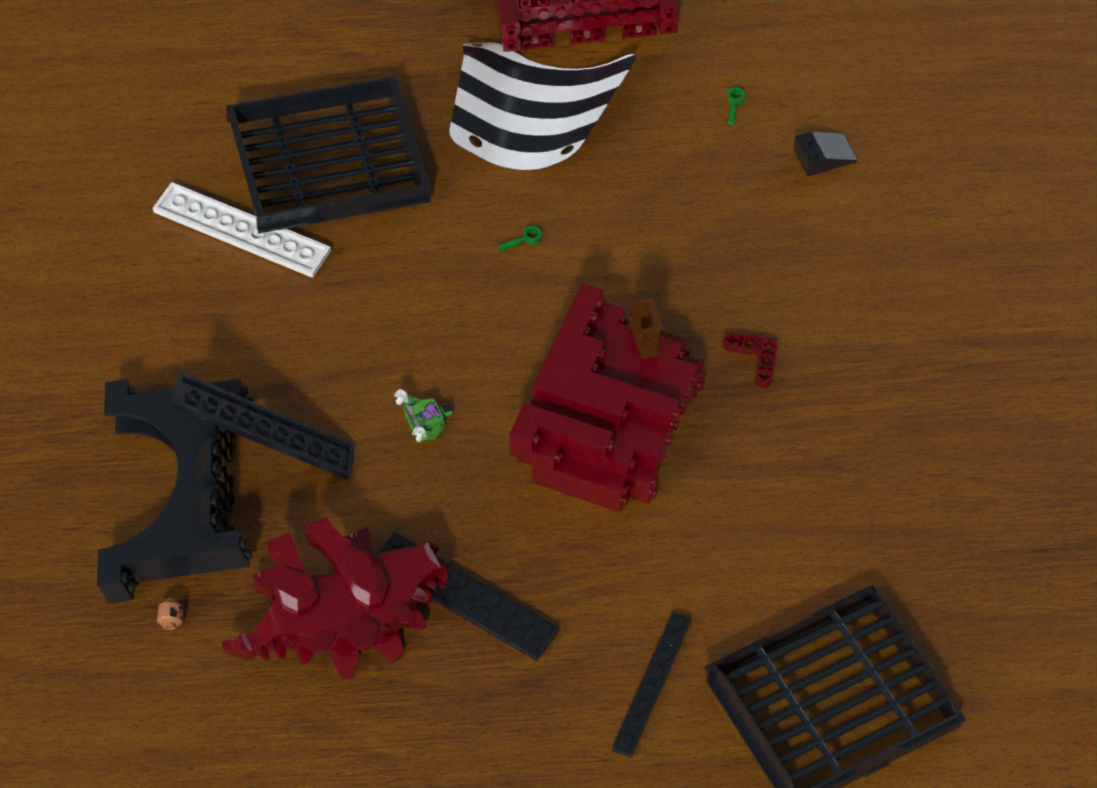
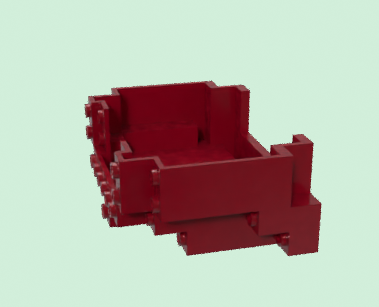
M582 283L532 386V399L529 404L524 403L509 434L510 455L518 457V461L532 465V482L534 484L621 512L622 507L627 506L629 498L649 504L651 499L656 497L659 481L657 467L659 462H663L667 452L665 449L672 443V433L674 430L677 431L679 427L680 415H684L687 404L692 396L697 397L698 392L703 390L705 380L703 379L706 370L704 369V361L689 357L691 352L689 339L664 331H660V356L641 360L632 331H629L625 308L605 302L606 299L603 298L604 290Z

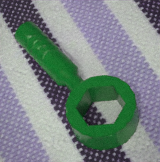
M739 87L730 88L727 92V100L732 104L727 120L728 125H734L737 111L736 105L742 104L745 100V92ZM738 94L741 97L734 98L731 95Z
M529 226L525 228L523 237L498 245V248L502 252L519 245L523 241L529 245L538 244L541 241L542 232L536 226ZM530 233H535L538 236L531 238L527 235Z

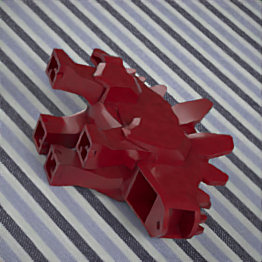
M325 517L306 525L305 537L309 545L321 551L329 560L336 574L309 576L308 572L304 570L290 533L267 541L268 554L277 565V568L272 566L262 572L253 574L252 578L257 593L269 596L272 605L258 626L248 635H240L233 640H224L222 642L223 652L243 659L260 656L264 661H268L270 659L268 651L273 650L279 659H284L287 650L295 649L299 662L304 665L310 662L315 653L330 652V658L340 677L352 679L360 658L358 650L366 651L373 646L390 663H394L403 656L404 649L398 631L403 626L418 630L426 628V621L420 611L415 610V607L419 601L427 604L432 602L430 588L435 590L436 585H439L441 588L445 587L448 569L444 564H440L435 556L439 551L436 543L425 542L417 546L381 552L374 555L371 535L367 527L343 537L330 524L328 518Z

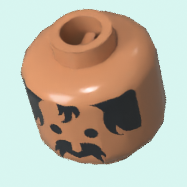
M165 599L164 602L159 604L157 614L159 625L163 626L166 630H174L175 627L182 625L184 606L180 604V601Z

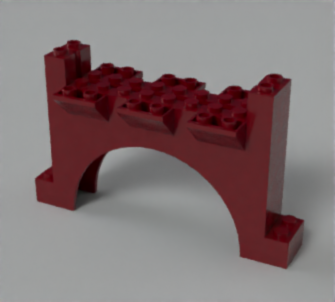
M493 0L503 52L553 47V33L569 31L571 45L605 41V27L621 26L622 39L656 36L657 24L660 35L678 33L677 0Z

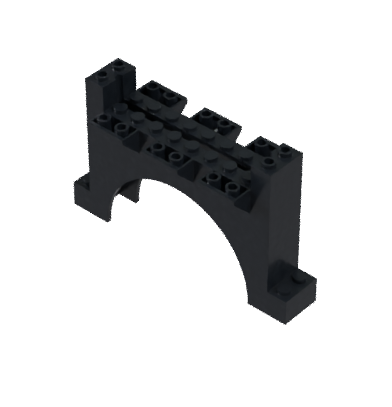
M128 379L105 382V417L115 416L116 435H143L156 439L171 448L176 453L178 472L172 496L162 513L153 523L138 535L125 542L108 548L98 549L97 586L109 604L132 601L135 583L245 568L249 567V559H252V549L247 546L246 538L242 537L239 530H234L227 516V512L232 511V504L235 503L233 492L235 477L230 474L227 461L232 462L233 454L236 453L235 443L233 442V437H236V434L172 408L174 388L136 394L135 387L130 384ZM241 379L209 383L253 402L252 396L248 395L247 386L243 385Z

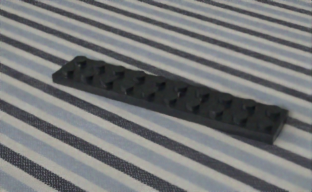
M183 372L177 375L171 403L172 408L341 478L347 479L350 476L354 444Z
M393 532L377 554L417 546V544ZM436 556L439 563L447 567L448 575L444 588H441L439 585H436L435 590L430 588L432 600L526 656L538 661L559 633V627Z

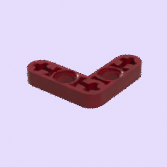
M727 333L723 338L724 349L729 352L759 356L755 383L761 388L771 386L778 348L776 340L768 337ZM747 342H753L755 346L753 348H749L745 344ZM767 346H771L770 354L766 353ZM769 360L772 364L764 366L761 362ZM763 372L767 373L766 380H762Z

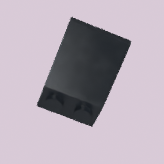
M809 132L795 136L794 152L807 177L858 162L845 135L842 133Z

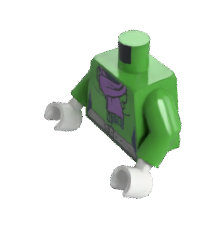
M399 389L394 395L398 397L396 399L398 405L405 404L403 405L404 416L417 442L436 440L445 428L444 418L452 415L450 406L447 404L438 408L434 399L415 398L407 395L402 389Z

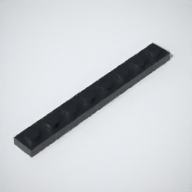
M672 613L615 740L612 751L632 758L691 625V618Z

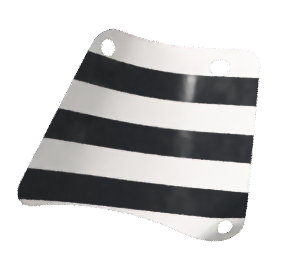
M476 43L462 44L463 64L449 130L450 136L462 148L488 162L506 168L532 170L559 163L575 153L583 144L633 65L636 55L629 54L610 63L591 68L564 69L530 61L514 51L503 52L502 45L499 43H480L483 44L481 47L471 45ZM471 135L477 136L482 141V147L472 145L469 137ZM574 146L573 150L568 154H561L565 147Z

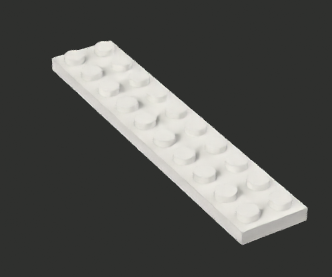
M171 182L153 207V211L156 214L312 278L331 252L330 246L288 229L258 234L256 216Z

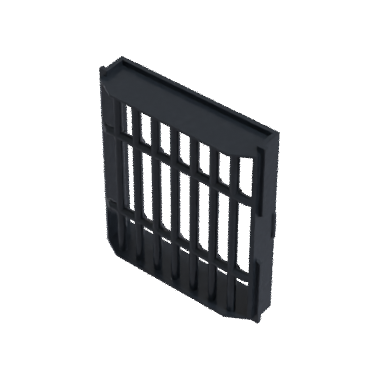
M395 77L226 106L227 123L230 122L256 215L258 234L431 202L430 182ZM389 98L390 106L355 111L352 105L354 103ZM343 105L347 109V113L287 124H282L279 120L280 116ZM391 112L393 119L362 125L357 121V118ZM272 118L273 126L240 132V123ZM350 120L351 122L350 127L288 138L283 133V131ZM392 126L397 128V133L364 138L361 134L363 131ZM276 133L278 138L277 140L244 145L243 138ZM352 133L355 135V140L295 151H290L287 145ZM399 139L402 144L399 147L371 152L367 151L365 145ZM278 146L281 149V153L250 159H248L246 153ZM358 147L360 151L359 154L298 165L292 164L291 161L292 158ZM405 153L406 160L372 165L369 160ZM280 160L285 162V167L253 173L250 167ZM361 160L364 164L362 168L298 179L295 175V172ZM408 166L411 172L377 179L374 176L375 172ZM288 174L289 181L256 186L254 182L255 179ZM364 174H367L368 181L304 193L299 188V186ZM411 180L415 184L413 187L379 192L378 186ZM292 188L293 195L259 200L258 193ZM371 188L373 193L305 206L303 202L306 199ZM296 201L297 208L263 214L262 207Z
M874 585L813 613L812 617L773 636L764 637L705 666L707 684L773 788H795L794 781L826 765H830L836 775L810 788H841L863 776H868L888 766L889 763L960 728L962 722L966 721L962 713H957L950 695L886 602L877 594ZM873 612L878 621L851 634L846 624ZM884 628L889 637L862 650L857 640ZM836 629L840 630L844 638L779 670L776 669L772 662ZM895 644L900 653L873 666L868 656ZM847 645L855 653L790 686L782 678ZM906 660L911 668L910 670L886 682L883 681L879 672ZM856 662H861L866 669L800 703L793 694ZM761 666H765L769 671V675L736 691L730 681ZM917 676L922 686L898 698H895L889 690ZM867 678H872L877 685L812 719H809L804 711ZM772 682H775L780 688V691L748 707L740 699ZM928 692L934 702L906 715L900 705ZM879 694H882L888 701V703L820 736L815 726ZM783 698L788 700L791 705L790 708L756 724L751 714ZM939 708L945 720L918 733L912 722ZM891 710L899 718L834 752H831L826 745L827 742ZM793 715L799 717L802 724L768 741L762 733V730ZM901 727L906 728L911 737L844 771L837 762V759ZM805 731L813 739L780 757L773 750V747ZM815 748L820 749L824 756L791 774L783 766V764Z

